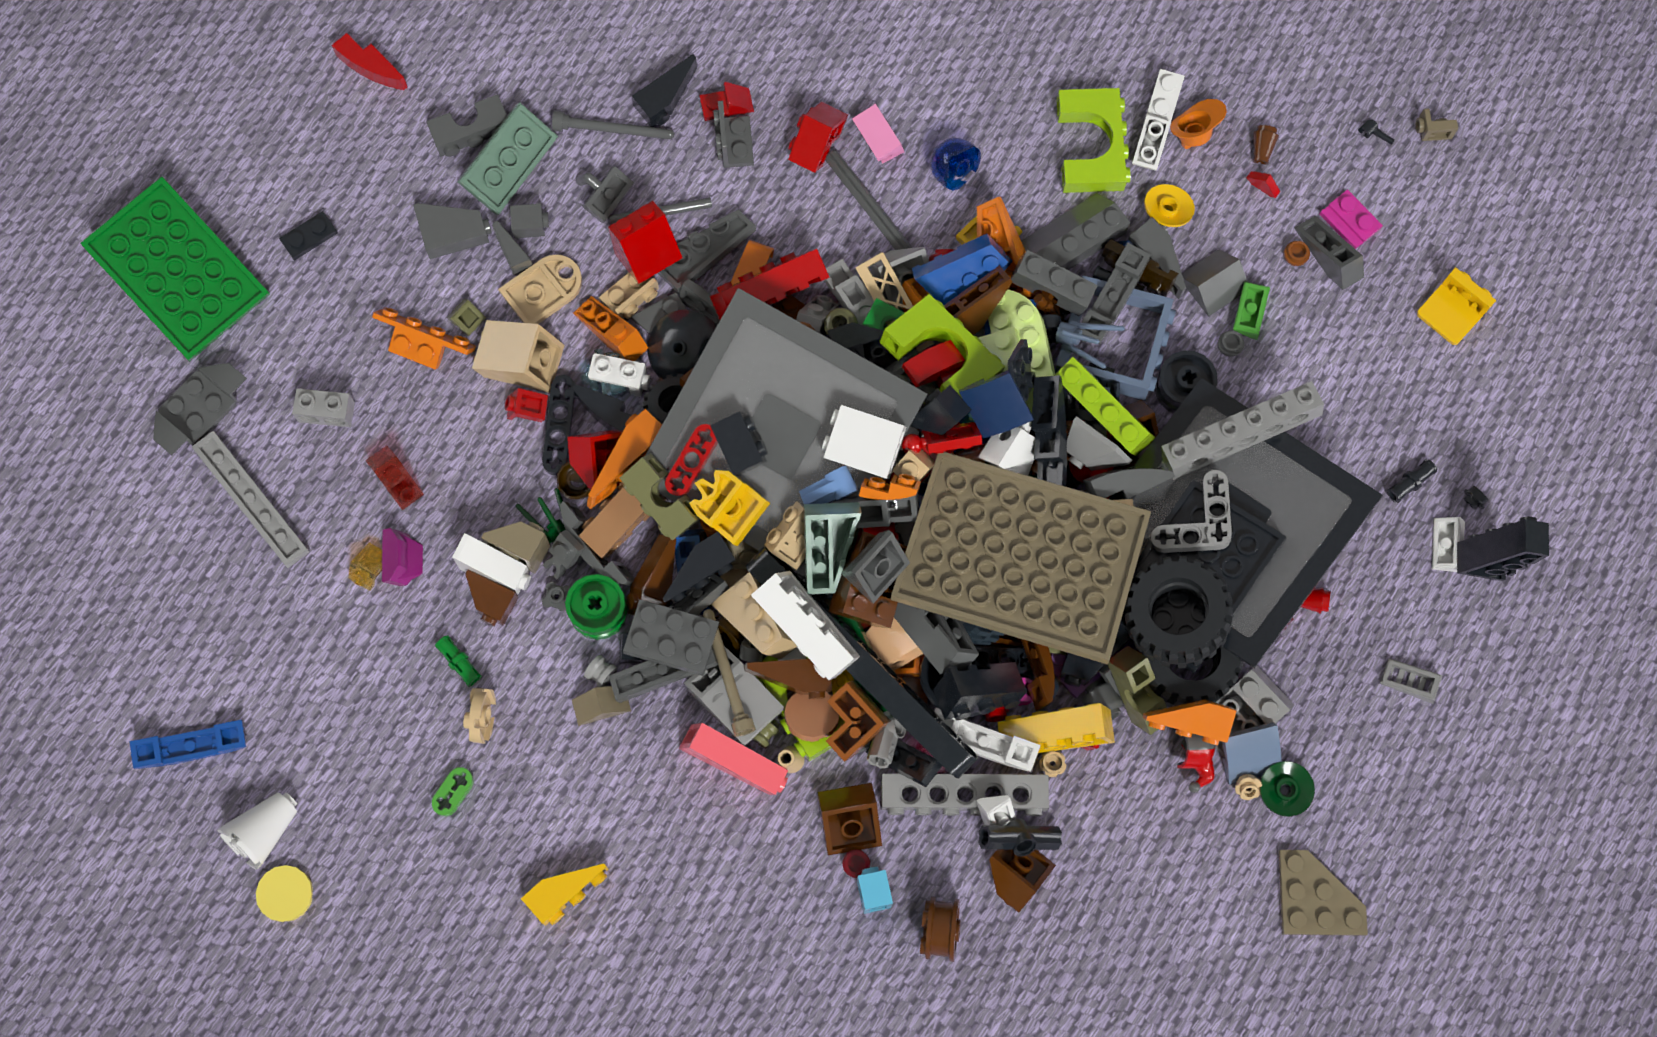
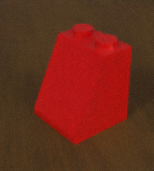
M654 201L643 205L608 227L615 255L638 284L683 258L665 214Z

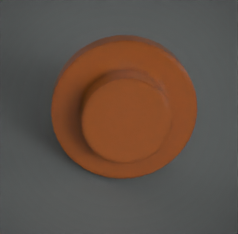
M1302 241L1290 242L1284 249L1285 260L1293 266L1304 265L1310 257V250Z

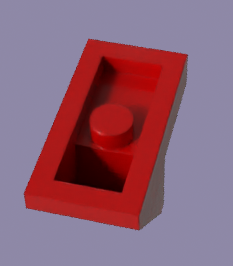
M724 82V91L699 95L705 121L714 119V110H719L718 101H723L724 117L754 112L750 90L747 87Z

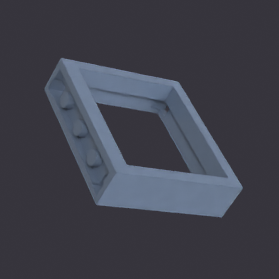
M1082 276V278L1098 285L1094 296H1099L1107 282ZM1137 289L1133 290L1126 303L1127 305L1161 313L1144 379L1139 380L1084 365L1104 388L1108 382H1120V394L1146 401L1148 391L1154 392L1158 377H1154L1153 373L1154 369L1160 370L1164 355L1159 354L1160 347H1166L1170 332L1165 331L1167 324H1173L1176 310L1171 308L1174 299ZM1071 313L1068 324H1070L1071 320L1081 323L1083 313L1080 316ZM1063 344L1056 363L1055 374L1070 360L1072 351L1063 349Z

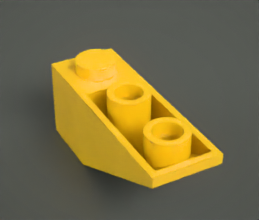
M600 864L542 879L521 900L543 925L546 926L548 923L554 925L565 915L563 912L566 908L565 904L569 901L575 906L581 902L586 896L582 889L589 882L594 887H597L607 878L603 870L607 871L609 869L605 864Z

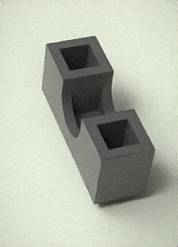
M498 94L474 103L477 118L468 126L456 124L450 112L426 121L440 157L455 156L460 152V149L468 146L471 148L478 147L483 144L484 140L492 137L507 117Z
M1026 250L1020 257L1011 276L1012 283L1032 293L1035 290H1043L1052 294L1058 299L1057 306L1077 316H1080L1088 308L1098 286L1029 250Z

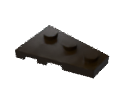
M1110 239L1104 247L1101 256L1104 257V261L1109 266L1115 268V264L1125 246ZM1150 260L1139 282L1147 286L1146 289L1149 293L1167 297L1179 273L1173 270L1167 273L1158 268L1159 263Z

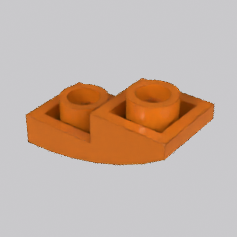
M894 474L890 484L878 477L865 478L861 485L859 496L878 500L908 498L917 495L921 481L915 480V477L908 474H899V476Z

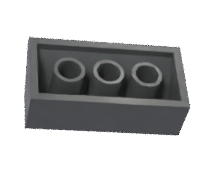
M1096 193L1021 242L1025 251L1029 250L1070 270L1103 249L1110 239L1115 241L1126 234L1130 221L1115 202Z

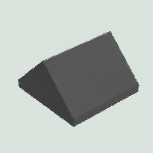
M1220 249L1182 273L1187 290L1208 317L1241 296L1244 282H1247L1240 259Z
M887 530L878 533L841 574L874 604L910 562L894 534Z

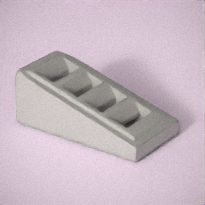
M1389 658L1380 684L1434 704L1442 681V675ZM1394 668L1400 669L1396 682L1390 681ZM1405 671L1410 673L1407 685L1401 684ZM1419 676L1421 679L1418 688H1412L1415 677ZM1426 680L1432 681L1428 692L1423 691Z

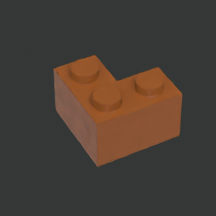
M854 680L849 681L827 701L845 723L826 742L845 762L857 754L891 720Z

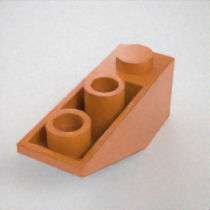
M592 296L573 312L586 327L621 359L636 361L648 349L647 344L635 327Z
M1202 700L1143 713V718L1149 721L1148 726L1165 730V726L1175 728V733L1191 738L1193 733L1203 736L1202 741L1218 745L1219 741L1228 742L1236 710L1226 705Z

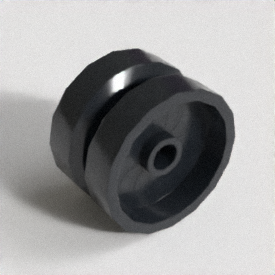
M1195 351L1177 352L1164 362L1157 376L1155 394L1159 403L1167 411L1175 413L1201 378L1216 387L1218 384L1217 371L1213 363L1203 354Z

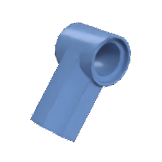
M845 465L826 474L824 479L800 490L799 493L804 504H823L834 500H841L857 492L858 488Z

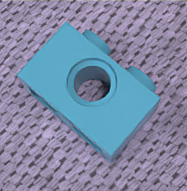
M878 867L862 870L861 875L857 877V885L863 913L866 914L891 908L893 901L886 870L879 871Z

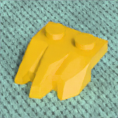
M715 470V482L713 484L703 478L695 482V485L702 494V499H694L689 504L701 520L717 530L733 545L738 546L770 505V502L731 472Z

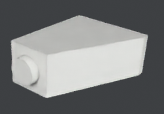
M465 533L452 557L460 570L466 572L469 569L516 592L517 595L521 589L526 590L531 580V576L528 575L530 571L526 565Z

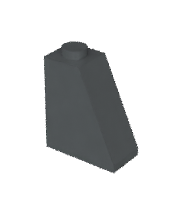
M420 203L413 204L429 259L490 243L488 234H492L488 218L483 220L480 211Z

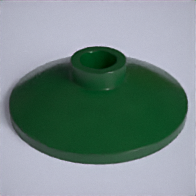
M1290 761L1278 762L1270 766L1261 777V799L1266 807L1277 815L1284 817L1299 815L1309 808L1314 799L1315 786L1310 773L1297 763ZM1282 785L1289 787V794L1284 795L1281 793L1280 788Z

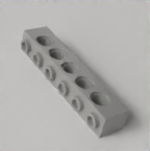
M1312 381L1161 446L1162 458L1168 471L1174 473L1175 477L1172 478L1174 480L1322 416L1324 403Z
M882 774L881 777L882 810H887L888 815H904V810H915V815H932V810H943V815L955 816L959 815L960 810L970 811V815L981 816L976 800L986 798L985 791L988 789H995L999 796L1008 795L1011 799L1014 813L1015 811H1026V816H1042V811L1049 809L1048 775L963 774L957 779L951 774H936L927 787L901 774ZM907 788L915 790L917 799L912 802L904 800L902 791ZM938 788L943 791L945 798L941 802H935L930 798L929 792L932 789ZM960 789L969 790L972 794V800L962 802L957 796V791ZM1016 789L1025 791L1027 800L1022 803L1017 802L1013 798V791Z

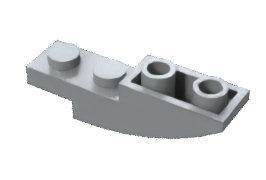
M841 259L826 268L830 278L825 279L824 282L842 308L854 313L858 324L862 325L874 300L857 274L853 275L844 260Z

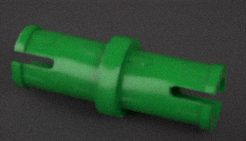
M449 635L437 641L435 647L449 662L448 666L450 669L455 670L468 687L474 685L482 678V675L479 674L468 660L469 656L465 652H461Z

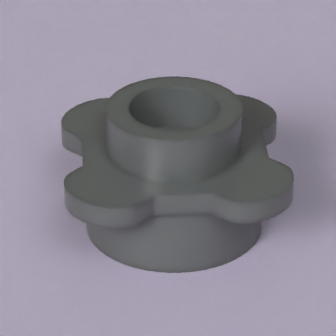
M554 582L548 583L546 585V596L542 599L543 606L565 611V601L570 586L565 585L562 587ZM556 594L560 596L558 599L554 597Z

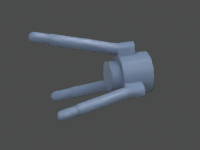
M1072 320L1070 324L1061 322L1056 333V342L1062 343L1063 349L1074 352L1102 369L1106 368V364L1074 346L1078 345L1080 340L1099 344L1100 342L1099 339L1083 335L1080 329L1125 330L1124 326L1079 323Z

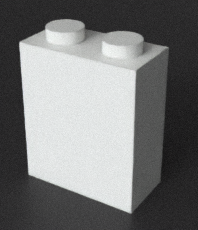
M843 405L840 406L839 410L835 409L830 425L834 426L831 436L827 435L822 446V451L825 452L823 458L890 479L907 427Z

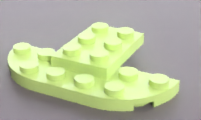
M1007 290L988 318L991 334L979 337L983 346L1000 358L1005 366L1003 372L1008 370V360L1020 339H1027L1028 347L1032 349L1031 371L1035 372L1036 377L1054 376L1055 371L1048 337L1041 314L1025 296L1015 291ZM1034 388L1031 389L1028 400L1025 401L1031 413Z

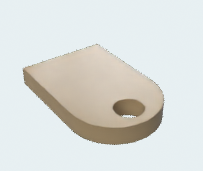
M549 255L540 259L498 290L523 323L539 324L578 295L582 286V276L579 267L570 258L563 255ZM564 267H569L573 269L574 273L570 278L564 279L559 276L560 270Z

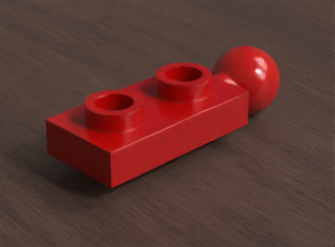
M970 422L955 425L943 435L924 430L922 431V437L916 434H907L902 440L901 448L904 453H907L910 449L919 453L922 448H926L929 454H940L947 450L969 449L976 445H982V435L976 423Z

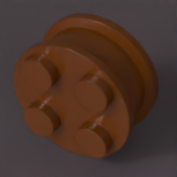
M931 896L930 900H926L922 916V927H924L920 944V954H924L926 959H931L932 955L949 957L950 962L955 961L961 927V919H959L960 899H955L954 903L937 901L936 897Z

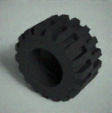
M671 374L667 375V378L664 380L662 378L656 380L657 384H651L648 388L649 392L644 395L643 409H646L661 424L664 423L669 414L668 412L683 388L680 385V378L683 374H677L676 377H673Z

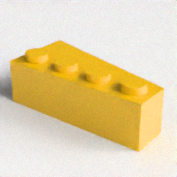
M1102 703L1088 704L1077 708L1066 707L1050 713L1048 711H1039L1032 713V716L1021 718V715L1006 716L1005 721L997 722L999 733L1011 737L1016 736L1039 744L1040 749L1038 753L1115 743L1111 710Z

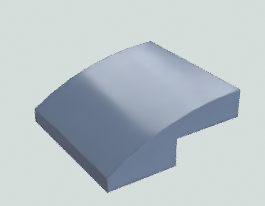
M1274 722L1232 732L1229 735L1228 742H1222L1225 757L1222 758L1228 784L1236 783L1238 778L1245 774H1252L1256 778L1261 777L1270 766L1281 762L1278 726Z

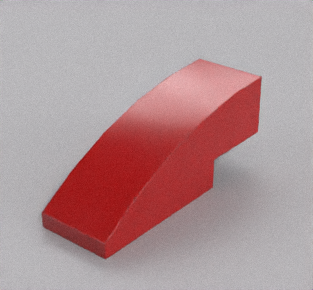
M346 33L331 45L335 55L358 74L387 87L400 90L408 88L404 77L372 44L362 49Z

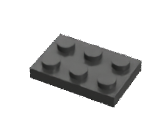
M639 599L623 654L704 676L719 622Z

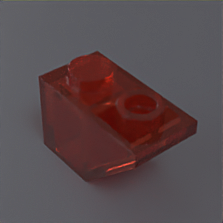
M387 445L365 460L402 510L424 495Z

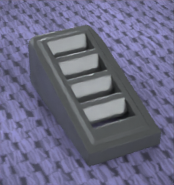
M498 221L493 222L494 233L513 275L520 274L532 266L530 257Z

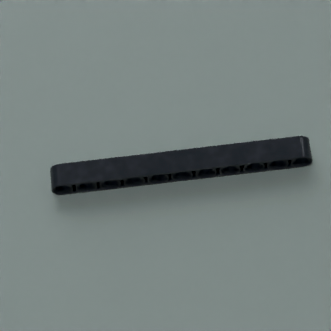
M763 546L746 565L747 570L761 585L775 573L791 571L806 589V583L784 561L773 555L766 546ZM810 594L860 655L846 670L951 775L959 779L978 760L977 754L837 614L828 612L829 606L817 594Z

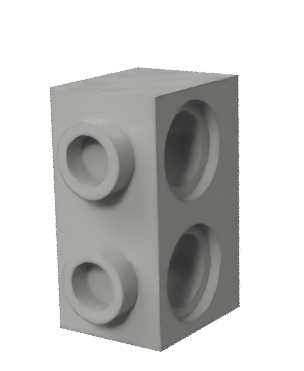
M296 388L292 414L299 423L351 428L355 402L349 393Z

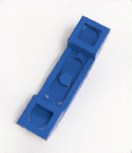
M242 720L216 724L213 728L161 738L154 736L129 741L133 769L174 765L246 748Z

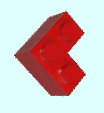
M824 102L811 107L808 113H803L797 123V128H799L797 137L794 136L789 144L788 150L791 153L788 160L816 173L824 165L832 143L840 137L848 114Z

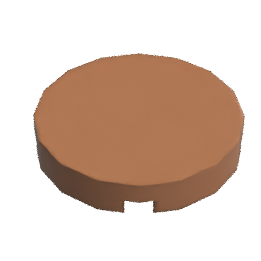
M798 693L792 695L786 704L784 713L785 723L789 731L799 739L810 742L819 741L820 738L831 736L838 726L840 716L827 702L832 696L825 693V698L809 699V695H800Z

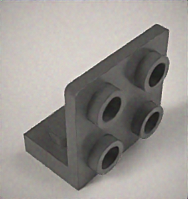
M718 101L719 110H714L718 160H723L724 168L754 166L750 116L724 118L723 101Z

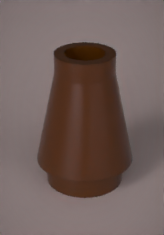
M1259 125L1253 133V162H1261V164L1267 165L1279 135L1277 134V128Z

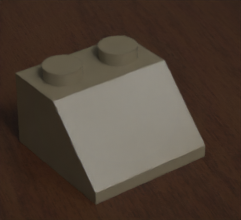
M520 521L485 532L481 536L485 544L523 563L534 574L550 548L547 536L543 533L544 529L533 522L527 525Z

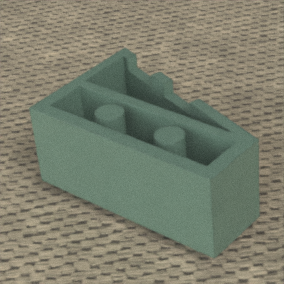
M859 502L804 504L807 594L836 592L846 562L845 559L862 514Z

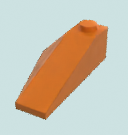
M996 197L977 206V238L988 234L1005 251V254L1011 258L1013 262L1005 270L1011 278L1020 257L1025 253V249L1002 198ZM1011 283L1007 289L1020 293L1027 299H1034L1036 294H1041V290H1035L1032 293L1014 283Z
M646 409L639 415L633 414L626 421L625 429L588 494L587 506L590 509L611 495L616 489L617 483L622 482L620 477L644 457L662 424Z

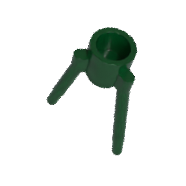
M555 488L554 492L560 509L563 499L559 489ZM538 497L537 501L550 522L547 526L549 531L547 532L544 529L543 533H545L549 544H551L552 542L554 543L559 533L566 529L561 519L555 520L542 497ZM517 503L515 505L529 522L542 527L520 504Z

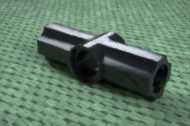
M1024 819L1012 820L1007 825H982L978 832V843L981 849L1013 850L1014 854L1020 857L1029 855L1034 850H1058L1062 844V832L1059 826H1028Z

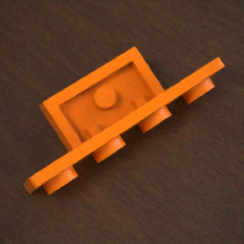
M384 307L373 312L372 318L395 327L388 349L389 352L432 369H438L445 347L466 355L474 352L476 349V345L469 343L470 340L458 335L453 337L445 334L446 330L440 327L422 325L421 320L414 317H402L398 315V311L392 308Z

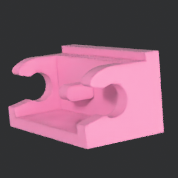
M876 104L852 118L878 162L881 161L883 164L904 153L900 141Z

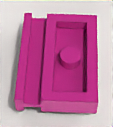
M1348 189L1319 214L1354 249H1357L1383 226Z

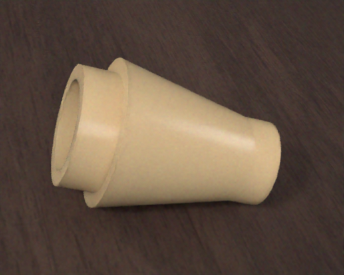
M787 746L778 754V765L787 769V773H796L804 765V757L799 754L794 746ZM790 754L791 761L789 763H785L784 757H787V755Z

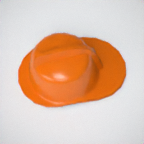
M1217 99L1200 101L1171 122L1170 130L1175 136L1179 137L1182 147L1185 149L1204 145L1210 140L1213 128L1225 118L1227 113L1226 105Z

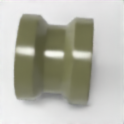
M769 723L752 740L766 749L769 746L770 738L776 736L779 730Z

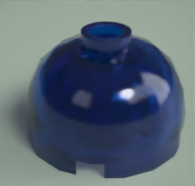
M949 138L935 147L930 163L931 172L942 186L952 191L958 190L967 182L961 180L972 170L975 173L978 170L981 152L973 143L965 139Z

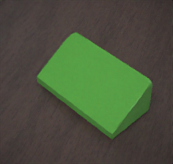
M1244 282L1233 327L1234 331L1251 339L1258 340L1270 287Z

